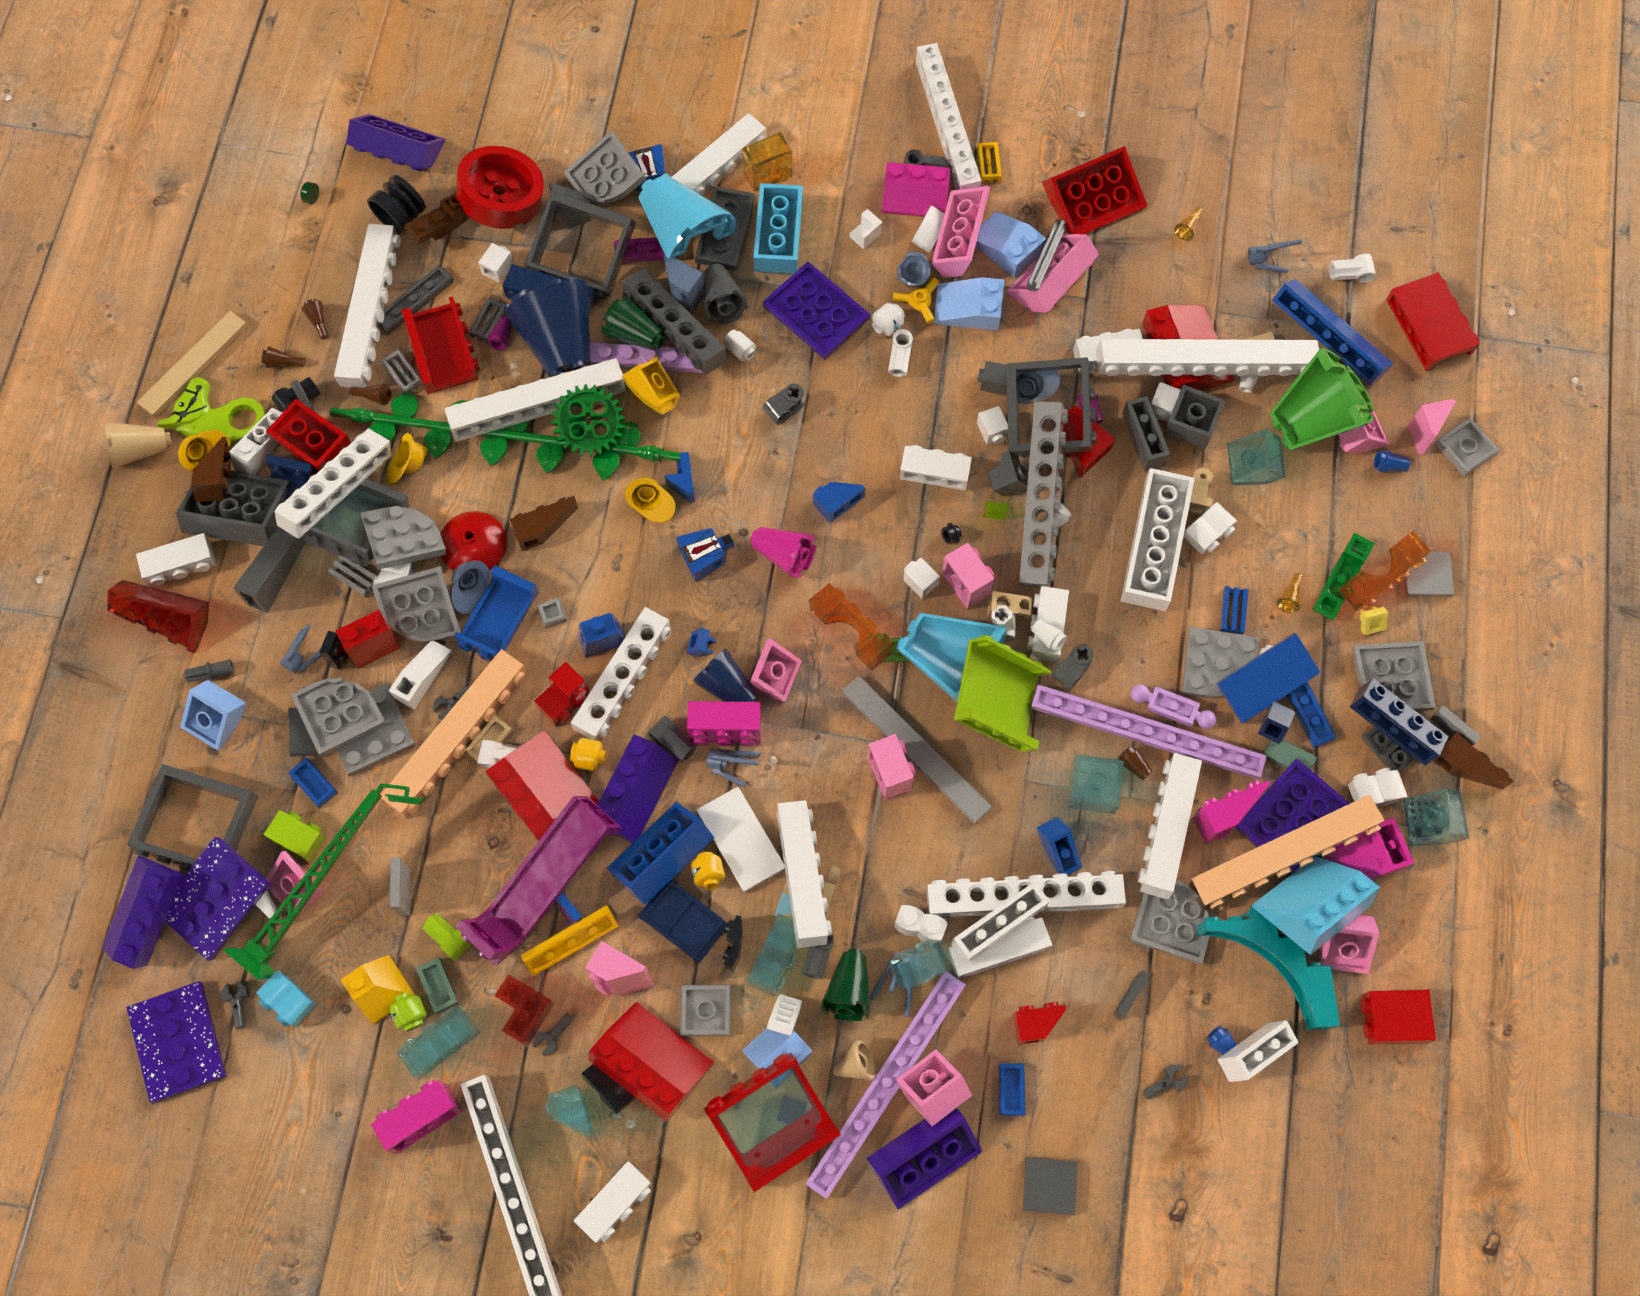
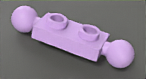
M1142 684L1135 685L1131 689V698L1135 702H1149L1146 709L1148 711L1189 727L1193 725L1194 720L1204 729H1210L1216 723V716L1213 712L1209 710L1198 711L1200 706L1198 702L1159 687H1155L1153 693H1150L1148 688Z

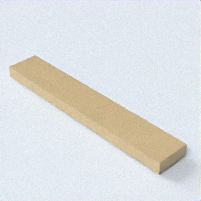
M230 310L137 401L138 405L156 418L188 386L192 379L196 378L248 327L247 323Z

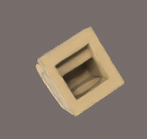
M1199 468L1193 475L1195 479L1188 511L1204 514L1212 506L1213 498L1207 497V493L1213 480V474L1207 468Z
M992 591L988 598L987 618L992 619V611L998 605H1006L1016 616V620L1031 619L1032 599L1030 597Z

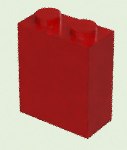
M380 610L335 630L344 650L358 669L401 648Z
M1430 990L1369 991L1363 994L1360 1006L1362 1013H1365L1366 1023H1364L1363 1031L1365 1038H1368L1369 1045L1428 1044L1436 1041Z

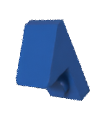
M689 452L680 453L681 461L676 462L678 474L665 475V483L689 502H695Z

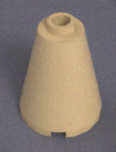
M114 422L105 423L108 452L112 467H119L167 451V446H171L170 432H165L164 428Z

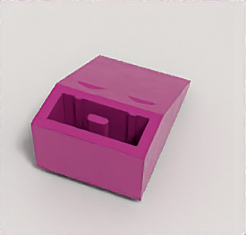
M1257 780L1246 786L1247 789L1241 792L1235 789L1226 793L1225 798L1217 801L1216 798H1212L1204 802L1203 807L1198 809V813L1193 819L1205 844L1228 836L1270 785L1269 780L1263 783Z
M1395 818L1384 821L1380 825L1381 830L1367 836L1365 832L1357 836L1358 841L1348 846H1345L1344 843L1335 846V852L1324 856L1326 860L1361 871L1372 881L1405 870L1414 864Z

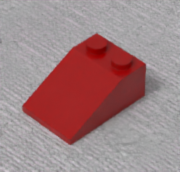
M297 399L266 430L268 435L300 462L312 464L317 473L324 468L327 462L332 461L339 455L343 448H347L351 444L346 433Z

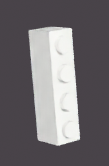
M1033 882L956 936L952 941V945L967 964L1044 910L1049 901L1037 884Z
M1032 917L967 964L953 945L949 947L947 953L956 978L962 979L1047 951L1052 947V943L1043 918L1035 919V917Z

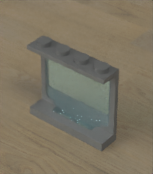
M365 479L299 539L308 542L312 546L328 550L333 555H340L355 564L359 563L367 567L373 560V555L360 519V513L393 506L409 508L408 495ZM285 531L289 536L296 538L295 536Z

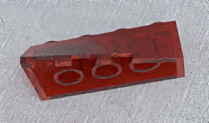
M121 580L108 590L107 611L133 624L139 623L145 626L147 631L153 634L159 633L167 637V641L175 645L179 643L187 647V651L194 654L198 649L208 624L209 602Z

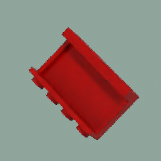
M1439 272L1395 287L1389 293L1386 301L1425 371L1434 369L1440 361L1466 352L1468 355H1471L1480 345L1477 335L1473 333L1468 324L1467 317L1462 314L1456 298L1451 295L1446 281L1442 279Z
M453 296L449 297V304L412 314L410 307L402 309L427 395L479 380L476 371H480L477 358L472 359L471 353L475 351L471 339L466 340L465 334H469L466 322H461L460 316L463 315L460 303H455Z

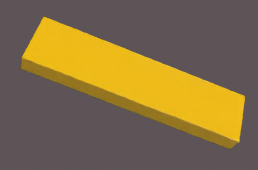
M606 905L520 956L533 977L619 927Z

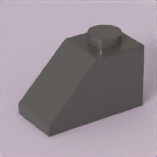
M554 183L549 184L550 193L553 191L590 204L588 199L584 200L579 191ZM562 207L559 208V213L568 230L591 221L589 216Z

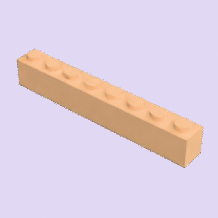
M501 649L390 784L408 786L410 788L409 797L424 798L429 796L435 789V783L440 777L443 778L448 774L451 769L450 765L455 759H459L465 753L468 743L471 740L473 741L481 732L482 726L494 717L496 709L500 704L508 701L516 685L519 686L525 680L527 671L524 665ZM386 788L381 793V799L407 819L409 815H413L419 809L420 805L388 801V797L385 794L404 796L405 790Z
M1368 795L1192 878L1191 883L1204 908L1210 906L1211 909H1214L1224 904L1223 899L1231 895L1234 899L1247 893L1246 888L1252 885L1256 888L1261 887L1269 882V877L1277 875L1278 878L1290 873V868L1297 864L1300 867L1310 864L1314 861L1312 857L1320 853L1324 857L1335 852V846L1344 843L1345 846H1348L1358 841L1357 836L1365 832L1367 836L1381 830L1380 825H1382L1384 819L1371 795Z

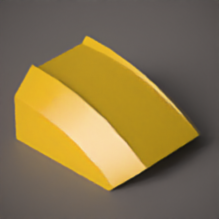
M657 357L642 365L635 366L621 376L631 391L643 403L662 415L674 409L680 398L679 392Z

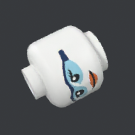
M886 303L873 313L872 326L878 334L882 333L890 336L904 325L905 314L899 305Z

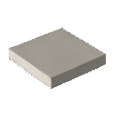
M1471 418L1465 420L1434 443L1463 476L1469 474L1500 451Z
M1404 551L1402 553L1406 596L1452 597L1454 595L1450 552Z
M391 858L389 906L401 917L410 916V867L401 858Z
M681 985L680 1036H731V985Z

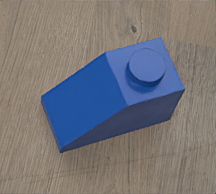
M829 482L825 486H819L814 491L813 505L831 523L865 497V487L860 484Z
M1058 817L1036 827L1042 845L1058 874L1069 875L1082 868L1071 830Z

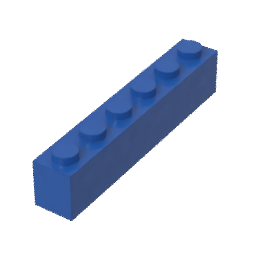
M1296 279L1284 283L1272 299L1328 350L1340 357V360L1348 365L1367 384L1372 385L1379 381L1393 365L1388 358Z

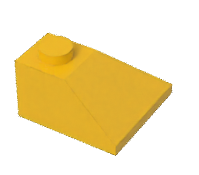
M390 955L361 965L341 979L354 1002L373 1025L390 1014L389 1008L395 1003L394 998L406 992L409 993V996L415 995Z

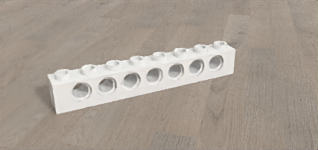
M938 44L917 47L916 65L946 161L950 168L955 189L981 187V178Z
M1115 871L1102 872L1101 875L1092 876L1090 872L1078 873L1077 877H1067V874H1055L1053 878H1043V875H1032L1028 877L1029 879L1019 880L1018 876L1005 877L1003 881H995V878L987 877L980 879V882H970V879H958L956 883L935 880L932 881V884H928L926 889L928 914H934L941 918L988 915L1019 893V890L1025 889L1033 882L1037 884L1042 892L1047 887L1055 891V897L1049 898L1046 896L1049 904L1041 912L1123 908L1126 904L1123 874L1116 875ZM1092 886H1101L1104 894L1096 895L1092 890ZM1068 887H1076L1080 895L1076 897L1071 896L1068 892ZM997 890L1004 891L1007 894V899L998 900L994 892ZM974 891L980 892L983 900L979 902L973 901L970 893ZM955 893L959 901L950 903L946 899V894Z

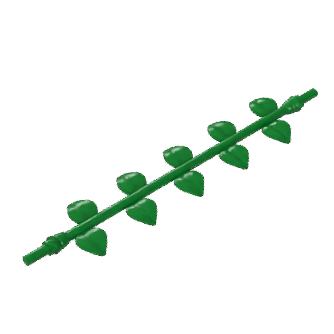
M410 393L399 395L393 399L391 409L394 415L374 413L361 407L353 408L352 410L330 409V416L348 418L357 422V424L376 422L369 429L386 438L390 443L396 434V428L393 424L433 429L424 436V444L434 459L443 455L452 441L448 422L413 418L418 410V402L415 396ZM465 400L457 401V402L451 404L450 406H452V405H454V404H461V403L468 402V401H465ZM528 420L505 427V430L498 429L481 434L480 436L487 437L481 442L480 451L490 466H494L507 451L508 444L505 439L541 443L543 445L537 449L536 458L545 473H550L563 459L564 451L561 446H564L565 441L558 442L557 436L526 433L525 431L529 425ZM569 420L568 423L573 424L580 421ZM626 422L622 424L625 426L624 430H618L622 434V438H615L617 445L609 444L610 452H607L604 448L601 449V456L596 453L592 463L601 480L605 481L619 467L620 457L618 454L639 456L642 459L654 462V460L660 461V459L681 461V452L661 450L656 445L636 447L641 438L640 429L634 422ZM576 428L572 431V434L575 437H581L584 431Z

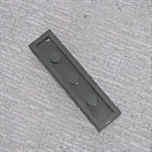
M438 265L383 310L384 321L379 323V326L389 335L405 322L402 309L410 307L412 314L418 312L454 282L453 277Z

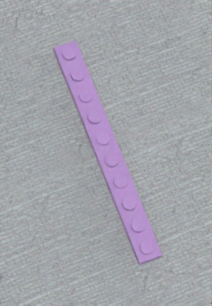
M1041 685L1037 686L1030 708L1164 751L1202 760L1203 763L1257 780L1261 778L1266 760V755Z
M947 971L943 973L840 1130L841 1136L833 1141L806 1182L808 1187L825 1199L829 1197L900 1088L896 1079L914 1066L966 984Z

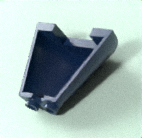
M569 278V282L554 279L542 282L514 295L511 298L512 303L510 305L509 303L505 304L504 311L507 318L549 377L565 373L564 371L572 368V370L580 369L585 364L591 362L588 285L582 279Z

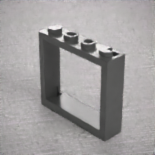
M551 191L525 265L531 270L565 280L569 278L582 279L587 282L589 287L594 288L596 296L603 297V294L610 296L636 223L631 217ZM560 207L623 228L603 286L540 265Z
M1088 357L1007 363L1009 450L1018 456L1030 455L1031 444H1020L1019 373L1081 368L1084 440L1066 441L1065 446H1061V453L1093 451V444H1096L1097 437L1096 431H1092V422H1096L1095 408L1091 409V400H1095V387L1091 386V378H1094L1095 373L1094 364H1090ZM1046 445L1042 452L1050 454L1054 450V446Z
M162 764L127 843L129 847L134 849L133 854L145 858L152 855L157 857L156 861L166 865L175 862L179 864V868L189 871L197 858L144 843L170 781L239 801L223 839L236 852L258 796L251 790Z

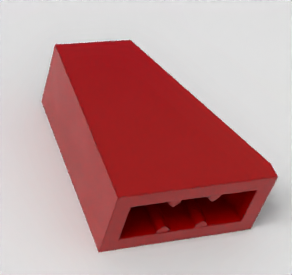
M1075 405L1071 410L1067 409L1068 420L1067 423H1063L1066 441L1084 440L1083 410ZM1092 422V431H1096L1097 437L1096 444H1093V451L1069 453L1080 477L1085 475L1112 449L1115 439L1096 422Z

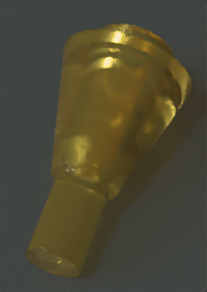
M1196 207L1191 215L1175 226V233L1180 239L1189 241L1194 238L1198 218L1203 212L1200 207Z
M1294 574L1291 584L1277 600V605L1282 611L1292 613L1300 609L1302 574Z

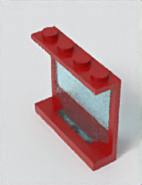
M791 1052L778 1056L773 1061V1064L766 1069L760 1068L752 1074V1078L744 1083H736L730 1088V1092L722 1097L717 1096L708 1102V1106L704 1108L754 1193L841 1136V1133L830 1119L798 1065V1061Z

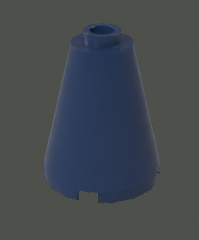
M726 648L715 656L693 679L697 686L723 702H756L754 699L757 697V694Z

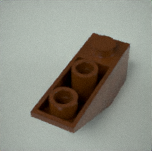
M222 437L193 469L191 488L195 502L224 501L225 491L229 490L227 475L231 474L229 462L231 456L229 451L232 449V446H228L226 437Z
M575 496L563 497L553 504L541 505L536 510L528 513H519L510 519L521 551L543 544L578 509Z
M1457 732L1445 743L1440 756L1434 759L1439 766L1453 776L1499 789H1504L1513 782L1504 769L1494 765L1485 753L1478 751L1466 737L1459 735Z

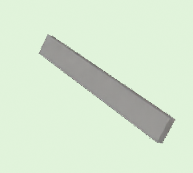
M859 675L842 690V694L886 737L896 734L898 741L903 740L907 750L905 756L973 824H976L992 808Z

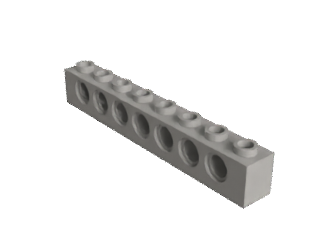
M1034 402L1019 580L1022 586L1050 587V581L1054 582L1055 568H1051L1052 559H1056L1057 546L1053 545L1054 536H1058L1059 524L1055 522L1056 513H1060V500H1057L1058 491L1062 490V477H1059V470L1064 467V454H1061V446L1066 444V432H1063V423H1067L1068 410L1064 408L1062 402ZM1050 422L1055 423L1056 427L1053 431L1047 432L1044 430L1046 424ZM1046 445L1054 446V450L1050 454H1044L1042 452L1043 448ZM1050 467L1052 468V473L1047 477L1041 476L1042 469ZM1042 490L1050 491V496L1047 499H1039V493ZM1041 512L1048 513V519L1044 522L1037 521V516ZM1038 535H1046L1044 544H1035V539ZM1038 557H1043L1045 560L1043 566L1035 568L1033 566L1034 560Z

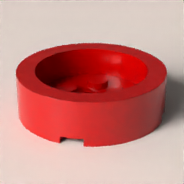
M485 146L477 148L463 157L458 166L455 195L457 202H460L465 214L471 219L488 227L510 229L513 228V225L527 224L539 212L544 190V178L540 168L527 155L509 147ZM501 189L503 194L497 195L494 192Z

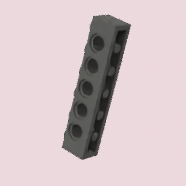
M644 268L623 280V296L629 298L664 332L665 339L670 343L672 342L680 354L686 356L691 361L695 369L701 370L707 375L726 363V348Z

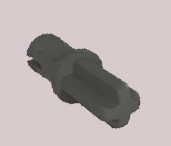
M231 659L212 664L206 662L203 666L186 669L184 676L188 683L208 678L213 680L217 676L233 674L234 666Z

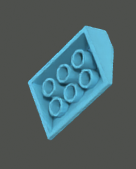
M1317 856L1313 857V862L1300 867L1252 906L1310 955L1373 904L1380 889V886L1361 871Z

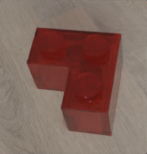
M508 974L495 994L499 1001L514 1009L502 1032L528 1047L554 1003L546 996Z

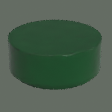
M309 181L304 183L300 191L301 200L304 203L314 204L319 197V186Z

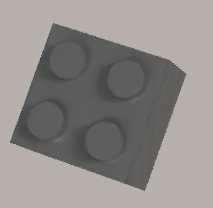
M1183 385L1164 434L1206 449L1226 400Z

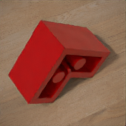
M567 662L562 664L548 677L551 686L534 700L537 708L556 727L560 723L564 724L572 716L571 713L577 707L580 708L590 693L586 681Z

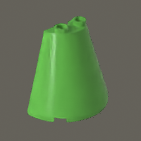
M1326 348L1318 350L1269 413L1273 419V426L1278 431H1283L1284 437L1282 441L1289 450H1294L1365 426L1374 419V416L1370 415L1374 411L1371 399L1359 378L1348 365L1345 367L1338 362L1340 357Z

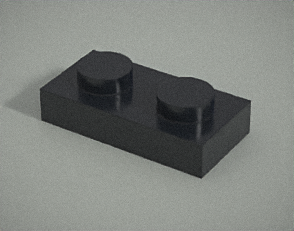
M328 631L319 652L330 667L340 670L342 663L344 664L347 661L348 654L344 650L337 633Z

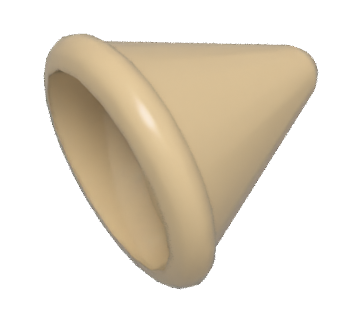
M855 1040L834 1067L833 1074L840 1077L873 1081L876 1076V1065L867 1045L861 1040Z

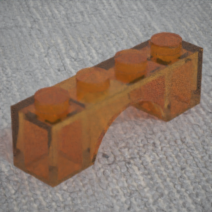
M1414 530L1389 549L1391 567L1386 575L1375 576L1362 570L1338 589L1355 611L1362 606L1365 609L1370 607L1377 601L1374 598L1377 594L1385 595L1394 588L1391 583L1396 579L1401 582L1411 574L1408 571L1410 568L1415 566L1417 569L1428 561L1425 556L1432 551Z
M830 583L809 599L810 610L825 625L841 622L852 626L859 634L855 645L856 656L873 671L893 654L892 640L887 634H881L876 629L875 623L870 618H865L855 603L852 602L850 604L845 599L846 596L840 588H834Z

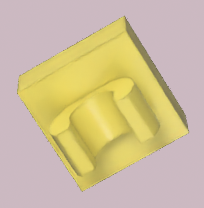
M1375 606L1369 611L1361 609L1362 633L1368 635L1386 630L1388 611L1384 607L1377 608Z

